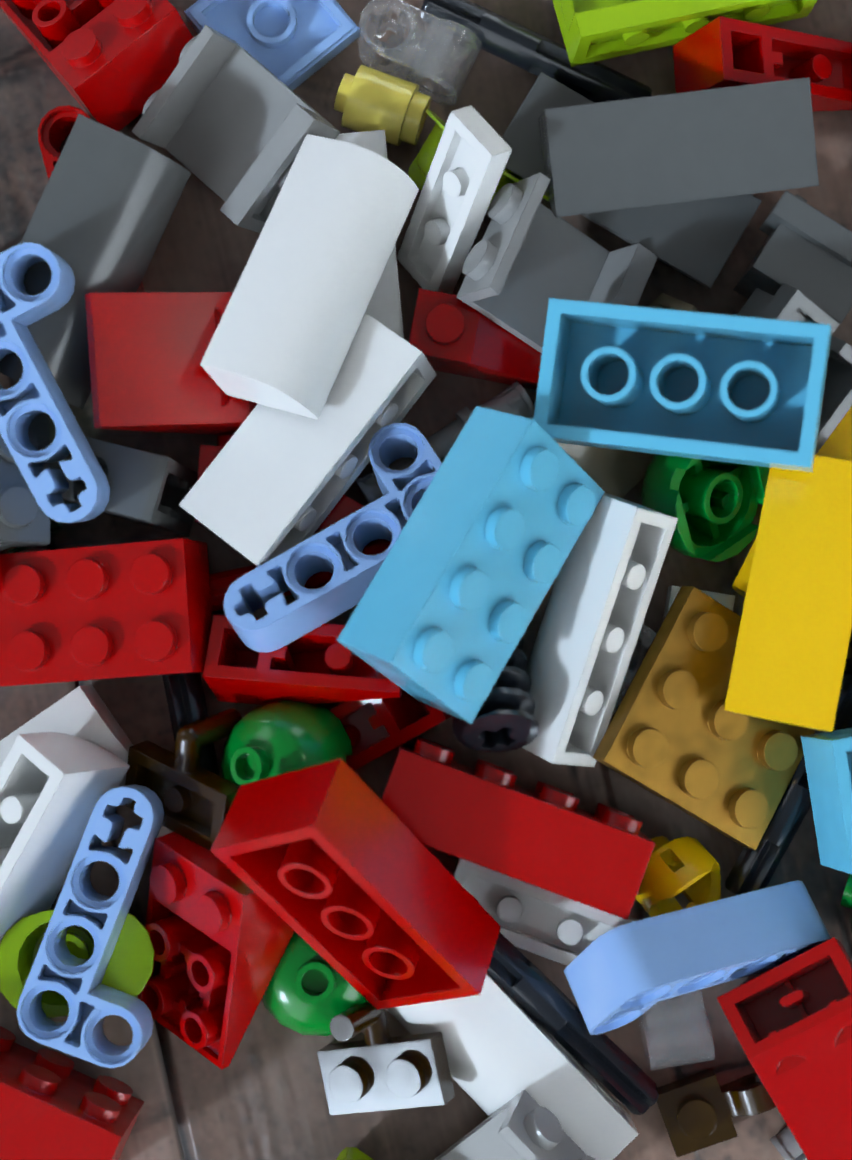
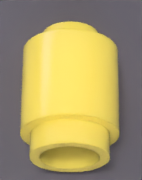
M361 65L355 76L348 73L344 74L336 95L334 110L343 113V127L357 132L385 130L386 142L399 146L404 141L416 145L428 115L425 111L430 108L432 97L418 92V84Z

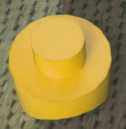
M659 836L651 839L655 842V846L636 896V900L650 917L683 909L675 899V896L679 893H683L690 901L686 908L721 899L719 864L696 838L686 836L669 841L667 837Z

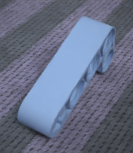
M26 242L0 253V360L8 354L16 353L23 364V375L19 383L9 389H4L0 384V434L37 504L46 516L57 522H84L96 518L104 511L110 498L111 489L109 482L27 327L61 309L69 302L74 293L75 277L72 268L65 259L40 244ZM41 261L47 262L52 272L48 288L41 294L29 295L24 286V275L33 264ZM46 413L54 421L56 434L50 446L44 450H38L30 442L28 428L32 419L39 414ZM69 454L73 457L72 460L59 462L62 470L44 468L45 463L63 460ZM66 477L69 480L85 482L87 489L78 495L81 506L78 503H64L61 494L69 489Z
M407 423L389 424L377 431L369 443L368 455L380 491L383 494L382 497L239 577L229 586L224 595L223 608L227 619L248 648L257 652L267 653L281 649L358 605L442 464L425 436L416 427ZM410 457L415 459L411 466L403 470L388 468L392 462L399 458ZM386 539L391 542L389 548L378 555L362 553L364 547L371 541ZM319 572H330L333 574L331 580L321 588L307 589L304 587L307 580L313 574ZM288 590H290L295 599L289 605L283 595ZM265 607L268 614L262 619L256 620L253 613L257 609Z
M133 784L110 789L99 798L94 806L17 1008L18 1023L26 1036L43 1045L107 1068L124 1066L131 1061L150 1039L154 1024L151 1011L143 1001L135 996L101 984L154 847L155 838H157L163 822L164 810L162 801L154 791L146 786ZM132 800L136 801L134 813L143 817L142 825L128 828L124 832L119 847L102 846V840L109 842L118 839L123 828L124 818L115 814L116 807L130 804ZM122 848H132L133 852L130 854ZM97 861L108 862L118 872L120 881L114 896L101 895L91 885L90 873ZM70 926H82L92 935L95 946L91 958H77L67 948L66 934ZM45 991H57L65 997L69 1005L67 1021L56 1022L45 1015L41 1005L42 995ZM118 1015L129 1022L133 1031V1039L130 1045H115L107 1039L103 1030L105 1016Z
M797 880L621 925L595 939L565 968L564 973L591 1035H598L615 1030L634 1021L659 1001L771 970L831 939L803 881Z

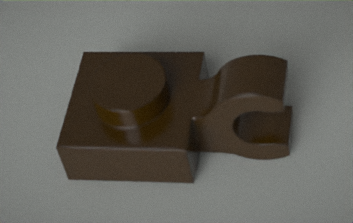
M711 1068L657 1087L659 1093L657 1104L676 1157L738 1137L731 1119L732 1117L758 1115L776 1107L756 1072L719 1086L716 1075Z

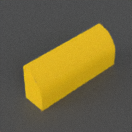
M815 455L813 472L771 467L769 469L724 710L763 720L823 732H833L852 630V461Z

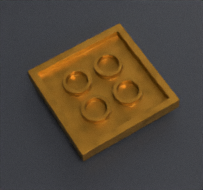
M681 586L604 734L593 759L739 845L756 851L804 755L801 736L814 734L816 730L749 717L724 710L741 616L696 587Z

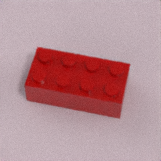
M179 538L0 554V687L204 671L212 625L208 547L206 542Z
M420 736L417 737L414 747L405 743L400 745L381 801L400 818L401 822L423 845L628 920L655 846L654 841L640 832L643 824L642 821L635 819V816L602 803L597 804L595 813L578 808L580 799L575 797L573 793L539 780L534 791L515 784L517 775L513 774L514 771L483 759H477L474 769L452 761L455 755L454 749Z
M342 758L240 785L210 851L377 1010L481 994L501 926Z
M0 1026V1160H118L144 1101L133 1097L132 1088L116 1078L100 1075L97 1079H94L74 1070V1062L59 1052L49 1049H39L38 1052H35L15 1043L16 1036L8 1029Z

